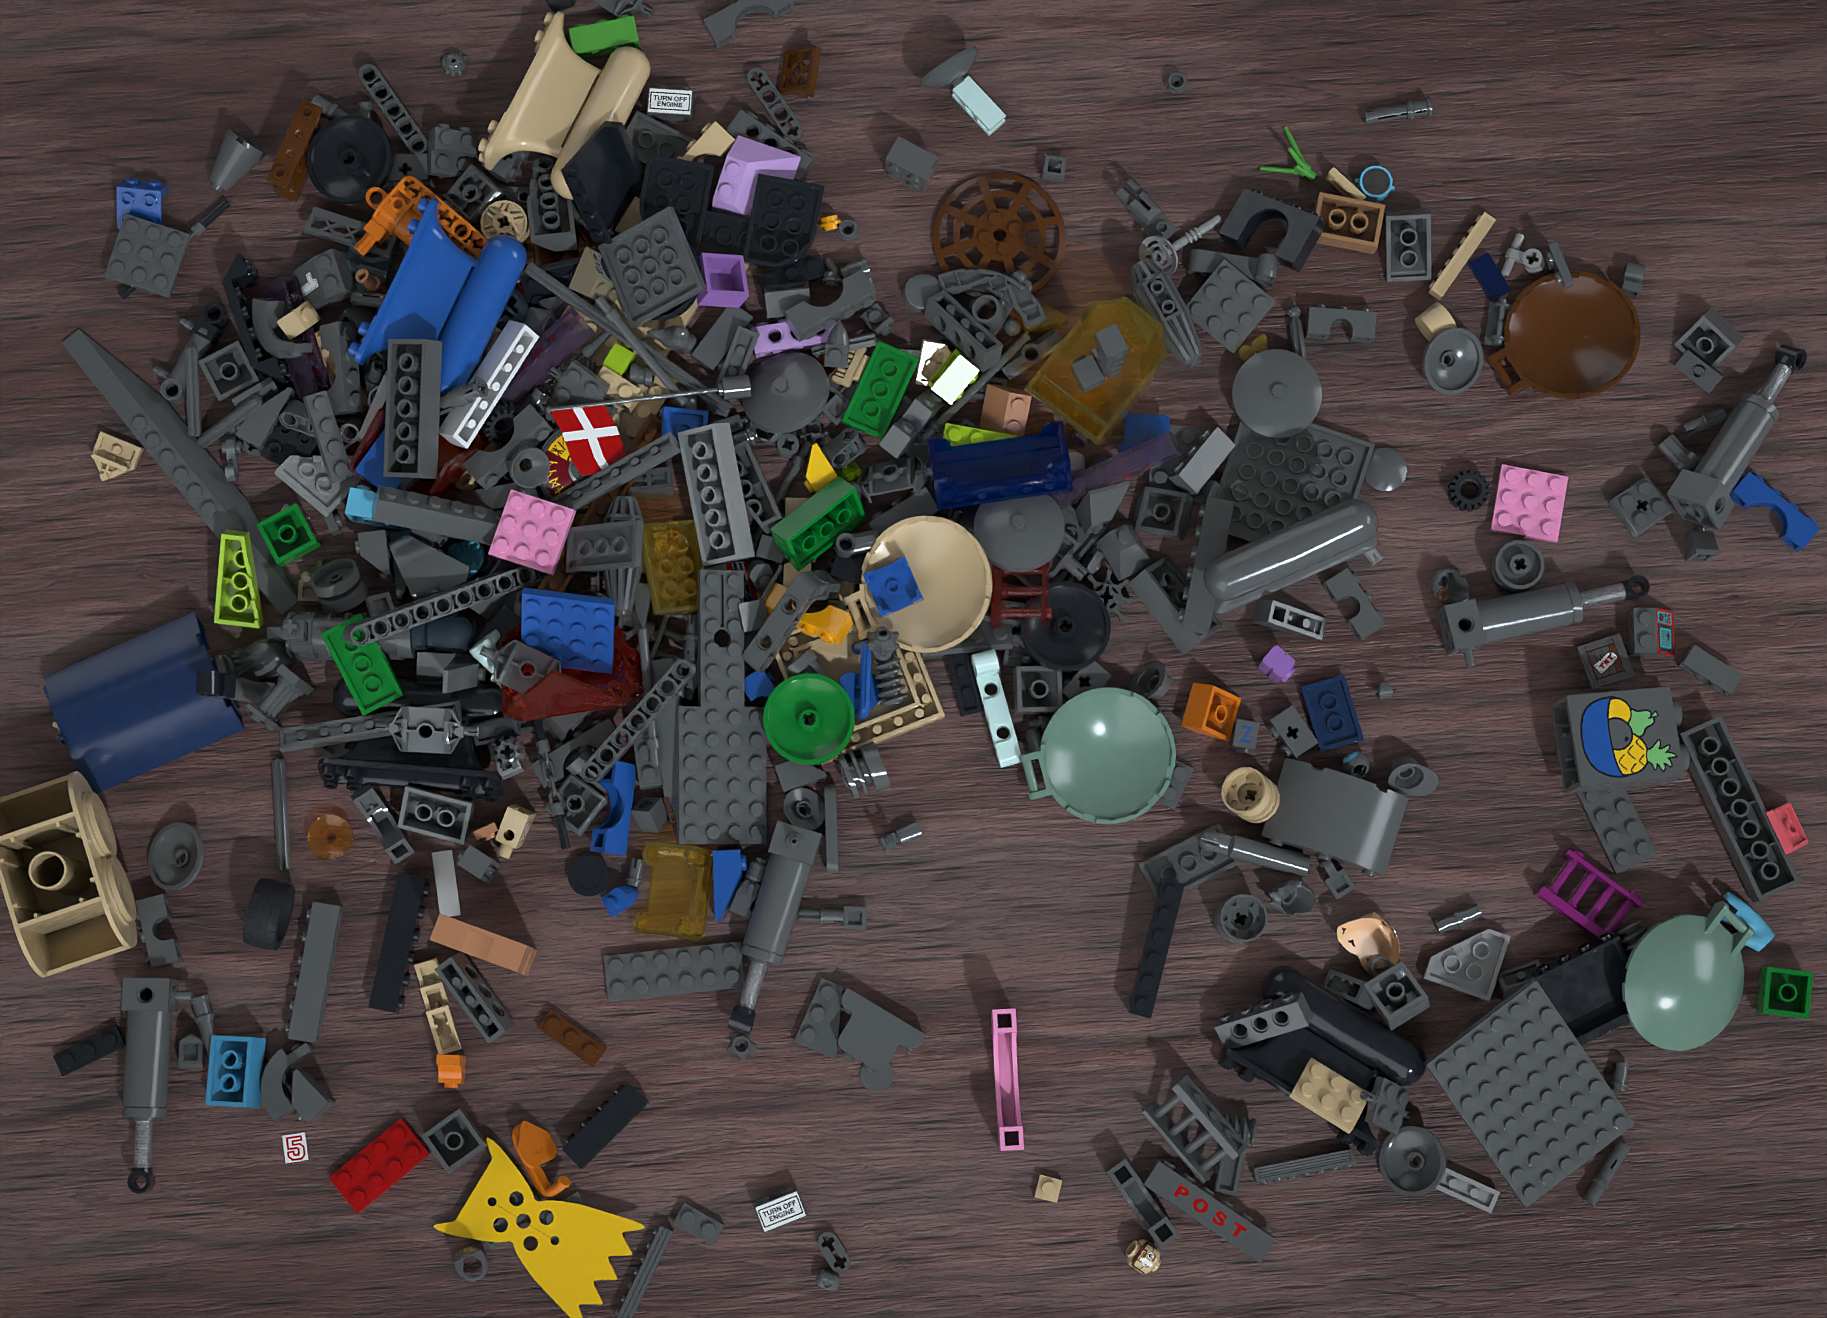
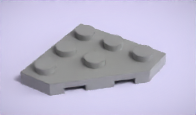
M290 455L274 473L326 518L349 495L350 487L356 488L364 480L362 476L355 472L356 467L361 462L355 456H347L354 477L330 484L321 456L300 457Z
M1487 929L1429 958L1423 979L1488 1002L1490 1001L1511 936Z

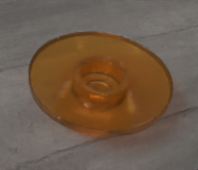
M329 814L317 818L308 830L307 841L309 848L321 859L335 860L343 857L350 850L353 843V831L350 824L338 815ZM330 834H334L336 836L334 842L328 841V836Z

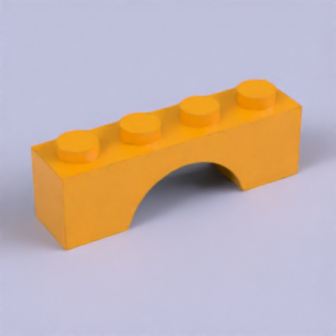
M776 582L774 583L764 600L768 617L788 587ZM793 600V601H792V607H793V609L795 610L796 607L794 606V600ZM829 605L822 611L805 613L796 628L801 629L802 632L809 636L816 635L828 644L835 643L841 645L852 627L853 621L849 612Z

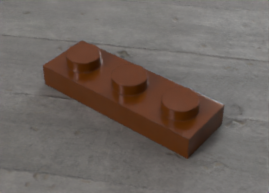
M552 1009L549 1010L537 1027L592 1068L595 1067L607 1050Z

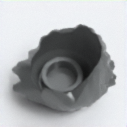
M1288 879L1284 883L1271 888L1272 891L1269 893V896H1271L1272 900L1268 904L1289 916H1295L1311 911L1316 899L1312 889L1303 880Z

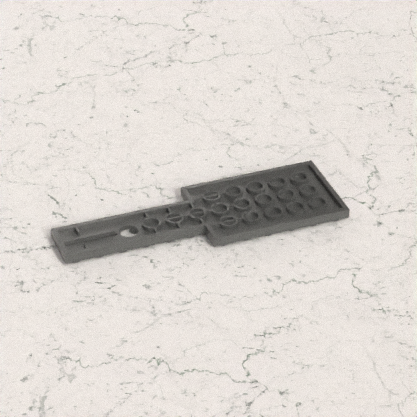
M697 570L698 707H676L677 844H767L766 733L763 723L765 707H744V658L742 657L744 653V632L737 605L744 603V571ZM718 630H725L729 634L730 640L725 647H719L714 642V634Z

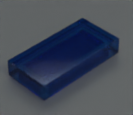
M1489 253L1468 264L1490 301H1495L1511 291Z

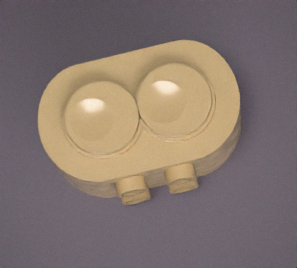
M78 771L0 798V884L21 949L33 970L43 978L133 948L137 944L135 900L126 873L116 858L117 845L110 819L102 801L92 791L87 780Z

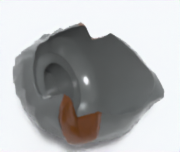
M1447 567L1438 569L1433 573L1431 589L1438 601L1449 605L1469 600V585L1466 578L1460 576L1459 570Z

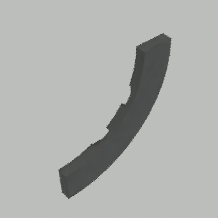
M958 269L937 275L942 291L945 290L950 295L980 292L1004 300L1020 314L1027 329L1048 322L1043 308L1032 293L1021 283L1005 274L987 269Z

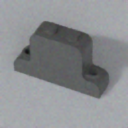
M847 988L841 998V1010L850 1015L851 1018L838 1039V1048L842 1051L840 1053L842 1057L851 1062L853 1059L861 1063L860 1067L869 1073H872L873 1070L880 1072L887 1067L899 1046L908 1051L920 1047L926 1034L851 989Z

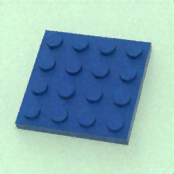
M523 588L521 643L561 661V668L612 674L616 599Z

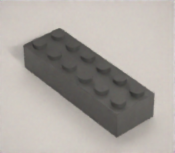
M388 339L383 477L437 479L442 341Z

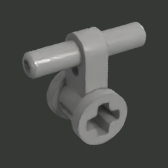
M1521 233L1516 234L1511 248H1508L1506 252V261L1501 271L1503 276L1508 277L1510 275L1514 262L1524 264L1526 270L1531 274H1538L1545 267V261L1539 250L1528 249L1525 252L1519 251L1524 240V235ZM1537 258L1538 262H1533L1531 265L1529 261H1534Z

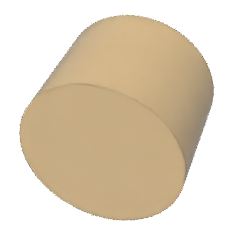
M1437 302L1415 318L1418 329L1429 342L1440 331L1456 327V323L1450 313Z

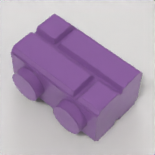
M1278 645L1274 646L1258 664V669L1265 675L1268 674V678L1275 684L1281 680L1285 683L1296 670L1293 667L1295 660L1290 655H1285V651Z

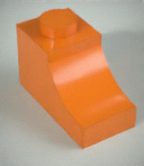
M437 1054L438 1083H444V1088H458V1084H464L466 1056Z

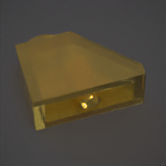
M1042 301L1038 302L1043 308L1048 322L1027 329L1022 317L1018 313L1023 333L1026 332L1028 335L1064 327L1068 324V317Z

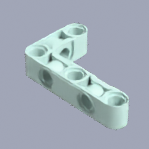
M994 649L973 654L971 657L972 668L1000 768L1020 763L1018 756L1021 755L1000 681L996 652ZM988 685H993L996 687L997 693L991 696L987 695L984 688ZM998 729H1007L1009 736L1006 739L999 738L996 733Z

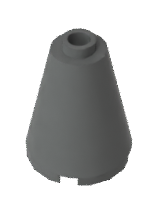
M228 128L209 176V180L212 181L210 185L219 192H222L223 189L228 191L260 162L267 153L258 145L255 147L251 140L242 134Z

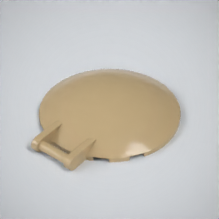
M915 516L895 523L876 539L871 550L867 552L862 565L860 591L842 599L845 606H848L859 631L858 637L860 641L868 639L866 637L867 632H875L880 626H885L889 631H897L899 633L896 642L900 644L902 649L920 653L938 652L961 643L980 625L991 600L992 572L983 547L967 529L958 523L942 517ZM905 556L924 600L882 618L863 574L872 570L876 571ZM859 600L870 622L871 628L867 629L856 604Z

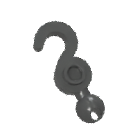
M237 425L227 432L226 440H222V453L226 454L228 466H225L227 482H237L239 478L237 457L239 453H242V441L238 440L236 436Z

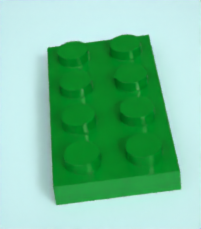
M878 341L842 423L883 440L920 358Z
M360 613L321 633V636L364 716L405 695L378 641L357 646L348 644L343 639V630L346 626L366 619L364 614ZM358 629L353 633L355 641L360 637Z

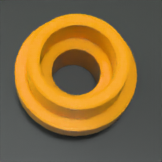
M837 214L820 218L821 224H819V227H824L825 231L838 228L837 224L841 223V220H838Z

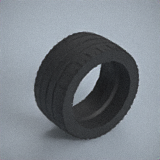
M259 879L253 890L243 926L244 943L267 950L277 951L286 935L295 899V887L293 885L274 879Z

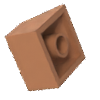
M987 383L979 428L1024 437L1032 392Z

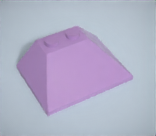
M738 135L726 157L713 197L712 212L750 218L758 173L794 180L801 157Z

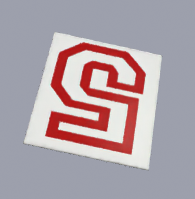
M305 1132L282 1136L285 1163L308 1160Z

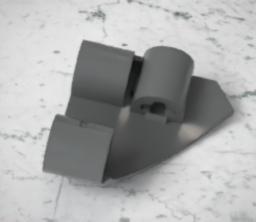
M408 534L388 543L414 601L455 587L467 579L469 566Z

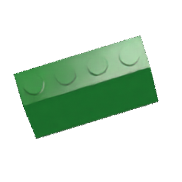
M838 476L770 530L776 545L799 572L834 545L840 534L849 533L867 518L855 487Z

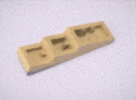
M435 957L415 963L414 967L438 1053L446 1054L460 1050L462 1047L445 983L435 971L439 966L438 959Z

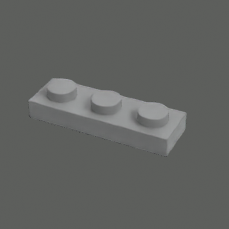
M1448 1168L1445 1170L1443 1179L1435 1188L1488 1213H1492L1500 1194L1499 1191Z

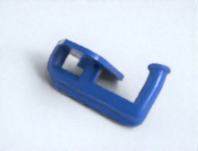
M869 641L854 642L851 646L852 652L860 655V673H845L838 680V684L851 699L856 719L866 718L869 711L882 698L878 697L882 689L876 688V685L882 681L875 679V674H871L872 651L866 647Z

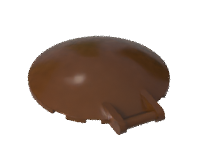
M1585 271L1570 272L1574 285L1567 290H1564L1562 285L1559 286L1557 284L1554 273L1546 275L1526 287L1517 296L1506 317L1504 326L1505 348L1486 359L1489 366H1493L1507 388L1508 396L1513 397L1532 387L1538 392L1555 398L1584 399L1601 394L1616 385L1632 367L1640 346V322L1636 309L1628 296L1613 282H1608L1598 277L1597 274ZM1506 358L1521 380L1514 384L1501 363Z

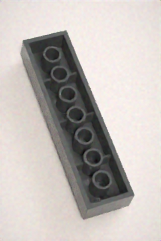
M1722 716L1679 734V744L1684 743L1689 751L1690 763L1688 768L1752 903L1801 883L1788 854H1785L1766 814L1767 810Z

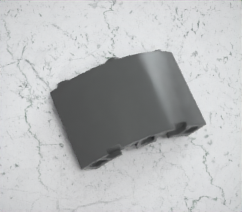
M1285 758L1277 784L1280 803L1276 813L1266 820L1261 836L1269 839V844L1277 847H1282L1285 844L1317 853L1318 858L1330 861L1332 858L1361 869V874L1374 878L1375 874L1385 876L1408 798L1389 789L1376 788L1374 783L1325 767L1322 770L1313 767L1310 763Z

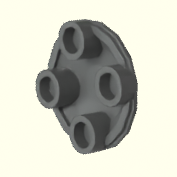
M1387 447L1378 448L1372 453L1365 479L1370 486L1379 492L1392 491L1400 487L1406 478V461L1394 449Z

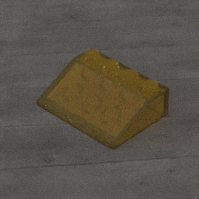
M694 520L643 524L642 557L654 615L698 614L697 570H706V567L702 564Z

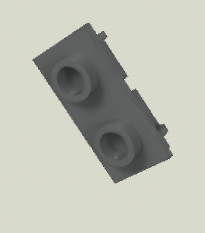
M1499 299L1498 302H1489L1484 345L1505 348L1504 326L1508 312L1512 307V304H1507V300Z

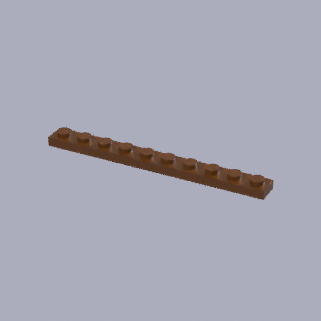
M652 413L649 414L625 451L627 456L660 438L661 419ZM636 477L594 500L578 526L603 524L604 517L613 498L625 496ZM567 543L563 547L554 575L546 574L537 589L563 592L574 575L566 573Z

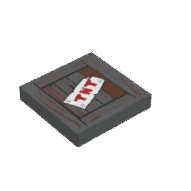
M1620 633L1576 647L1590 690L1635 676Z

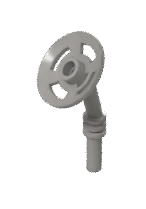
M1216 215L1199 227H1193V230L1190 229L1189 233L1185 232L1183 237L1173 243H1170L1161 236H1149L1142 241L1139 247V259L1141 261L1146 259L1147 255H1151L1154 263L1162 269L1172 265L1170 270L1166 271L1171 276L1176 271L1178 265L1176 251L1188 243L1192 244L1193 240L1197 241V238H1202L1201 235L1223 221L1219 215ZM1152 241H1157V242H1158V243L1153 244L1151 247H1148V245H1149L1150 242H1152Z

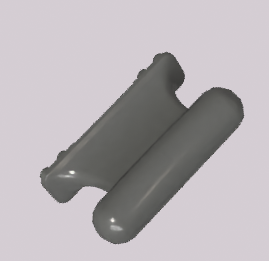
M1350 499L1214 558L1208 562L1204 570L1205 586L1209 593L1216 598L1213 612L1219 615L1226 614L1371 551L1377 544L1378 518L1375 510L1364 500Z

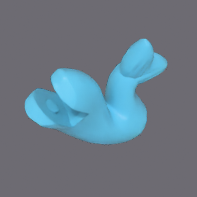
M1726 892L1723 897L1734 907L1731 912L1744 924H1748L1754 929L1753 935L1745 946L1759 952L1776 934L1750 906L1734 894ZM1723 917L1722 921L1732 925Z

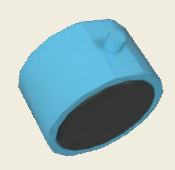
M1381 166L1368 167L1362 172L1359 179L1355 178V183H1358L1357 189L1366 196L1365 201L1377 203L1384 200L1390 190L1395 188V186H1392L1393 179L1390 172Z

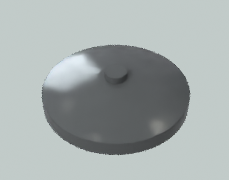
M1272 349L1255 354L1240 367L1233 381L1231 397L1234 411L1247 429L1264 438L1284 439L1299 434L1314 420L1321 405L1322 388L1316 371L1303 357L1291 351Z
M786 352L775 355L762 362L750 374L751 397L742 398V405L750 421L763 431L776 434L796 431L812 422L823 410L830 391L828 375L822 365L810 355L800 352Z
M1017 485L1002 488L988 496L976 512L973 529L974 537L983 547L990 563L1004 570L1024 572L1045 565L1058 553L1064 539L1065 523L1062 511L1052 497L1037 488Z

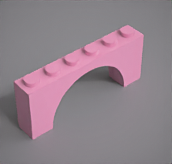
M1016 1008L995 1009L991 1011L999 1151L1024 1150L1017 1069Z

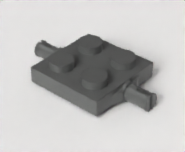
M577 360L572 361L564 373L555 366L549 371L550 375L559 380L558 386L551 398L561 406L605 401L606 394L611 387L610 384ZM606 405L607 411L612 416L615 410Z
M1377 1076L1371 1093L1363 1090L1361 1092L1363 1095H1360L1361 1099L1368 1101L1365 1122L1391 1134L1398 1135L1403 1119L1409 1121L1412 1119L1410 1116H1413L1412 1112L1405 1110L1410 1090L1386 1078Z

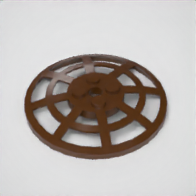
M1007 173L980 175L957 187L940 207L933 229L935 257L943 273L951 271L944 257L957 253L959 259L968 270L986 269L990 261L1004 263L1005 275L1009 277L1015 271L1012 260L1021 252L1032 257L1025 266L1019 269L1025 274L1037 262L1048 267V272L1033 285L1032 295L1046 286L1058 271L1066 245L1064 221L1059 208L1051 196L1034 182L1021 176ZM1009 179L1024 185L1018 194L1005 190L990 191L987 180ZM973 184H979L982 194L971 199L962 210L950 206L953 199L963 190ZM1031 189L1037 191L1048 202L1054 212V217L1043 219L1037 208L1026 199ZM993 197H1006L1014 199L1009 210L996 209ZM983 200L985 201L988 211L980 216V218L968 214V211L974 205ZM1022 204L1031 211L1036 219L1035 221L1023 223L1017 215ZM944 214H948L957 218L953 229L954 244L941 249L940 228ZM964 221L974 226L973 238L960 242V228ZM1058 225L1059 246L1055 260H1052L1043 254L1046 243V227ZM1039 229V244L1036 250L1026 244V232ZM998 230L1006 234V238L1002 241H997L993 237V234ZM976 248L982 256L977 267L967 258L963 250ZM980 292L964 293L965 295L971 298H979L983 295H990Z

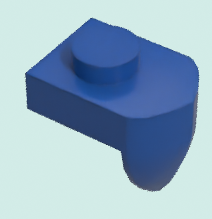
M622 885L601 897L611 918L634 905L638 899L639 890L632 886Z

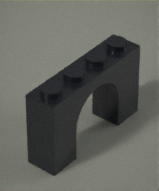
M1244 188L1219 231V235L1224 243L1243 250L1254 230L1261 223L1269 219H1282L1288 222V232L1275 256L1280 265L1300 272L1325 229L1321 216L1313 211L1305 212L1295 204L1287 205L1277 197L1272 196L1269 198L1259 190L1253 189L1251 191Z

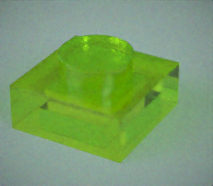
M854 460L839 470L832 466L837 476H840L847 482L861 475V469Z

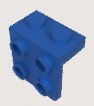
M134 177L125 178L117 186V228H121L125 214L162 225V198L168 193V184L161 183L159 180L144 182Z
M1128 414L1125 420L1123 443H1118V453L1127 461L1146 459L1148 462H1159V460H1167L1170 418L1166 415Z

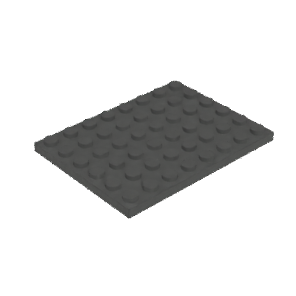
M1535 979L1529 981L1424 1062L1429 1072L1525 1208L1634 1125L1621 1103Z

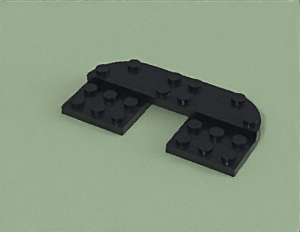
M648 153L640 196L641 219L644 221L667 207H674L685 237L693 246L698 256L701 253L742 255L744 264L764 268H783L799 261L812 247L817 235L825 189L824 185L758 173L750 218L707 211L715 170L714 165Z

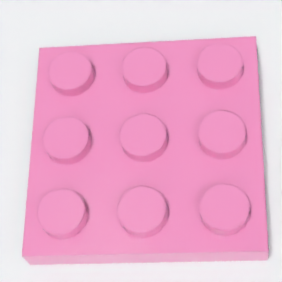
M1502 464L1499 471L1490 531L1557 543L1568 477Z
M511 490L488 554L554 575L576 511Z

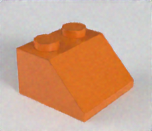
M1193 683L1181 726L1196 733L1229 742L1241 698L1214 685Z

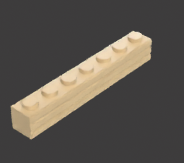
M1486 212L1477 217L1475 220L1477 224L1470 227L1468 230L1469 235L1467 238L1463 237L1460 242V248L1456 247L1452 253L1454 255L1453 258L1447 260L1444 265L1446 268L1444 271L1440 270L1437 275V281L1433 280L1429 286L1430 291L1428 293L1441 300L1496 219Z

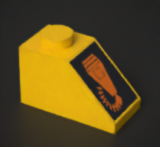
M814 442L809 446L803 475L806 479L803 484L810 494L813 492L816 494L838 477L817 443Z

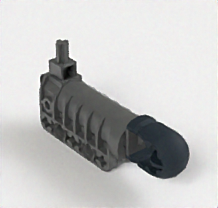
M290 611L287 614L286 620H283V627L267 628V640L287 641V654L296 662H335L321 633L356 615L352 613H346L345 615H336L334 613L319 615L316 612L295 613ZM363 613L365 618L370 617L369 613ZM398 614L397 619L400 624L402 621V617L400 614ZM457 615L453 617H440L402 631L400 638L378 643L389 663L405 662V658H415V650L427 651L430 648L433 651L453 652L456 654L464 653L472 644L474 632L469 620L464 616Z

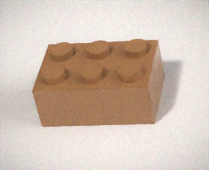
M1319 192L1314 212L1321 216L1325 229L1317 243L1374 254L1378 248L1385 205Z

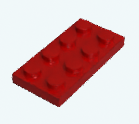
M400 1118L331 1175L329 1179L355 1212L359 1214L431 1153L403 1118Z

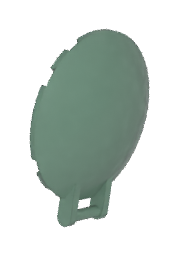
M1103 687L1084 691L1066 701L1048 722L1042 736L1040 749L1021 754L1018 757L1020 763H1023L1030 790L1028 793L1030 800L1052 795L1064 809L1081 819L1098 824H1117L1144 814L1163 796L1171 782L1170 779L1175 768L1176 748L1168 722L1150 701L1126 689ZM1037 758L1045 784L1043 789H1038L1031 760Z
M1724 901L1718 902L1707 917L1682 914L1672 916V919L1663 923H1657L1641 937L1628 958L1625 967L1628 969L1625 982H1622L1623 1001L1626 1002L1627 1017L1637 1033L1657 1047L1672 1051H1683L1702 1046L1716 1037L1727 1026L1738 1008L1744 986V964L1740 951L1753 935L1754 929L1750 925L1744 924L1732 913ZM1723 917L1738 930L1735 936L1720 924Z

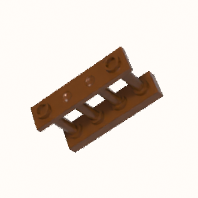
M303 99L266 178L268 182L277 185L276 195L295 203L309 176L307 154L310 144L316 133L329 122V120L320 117L323 107Z

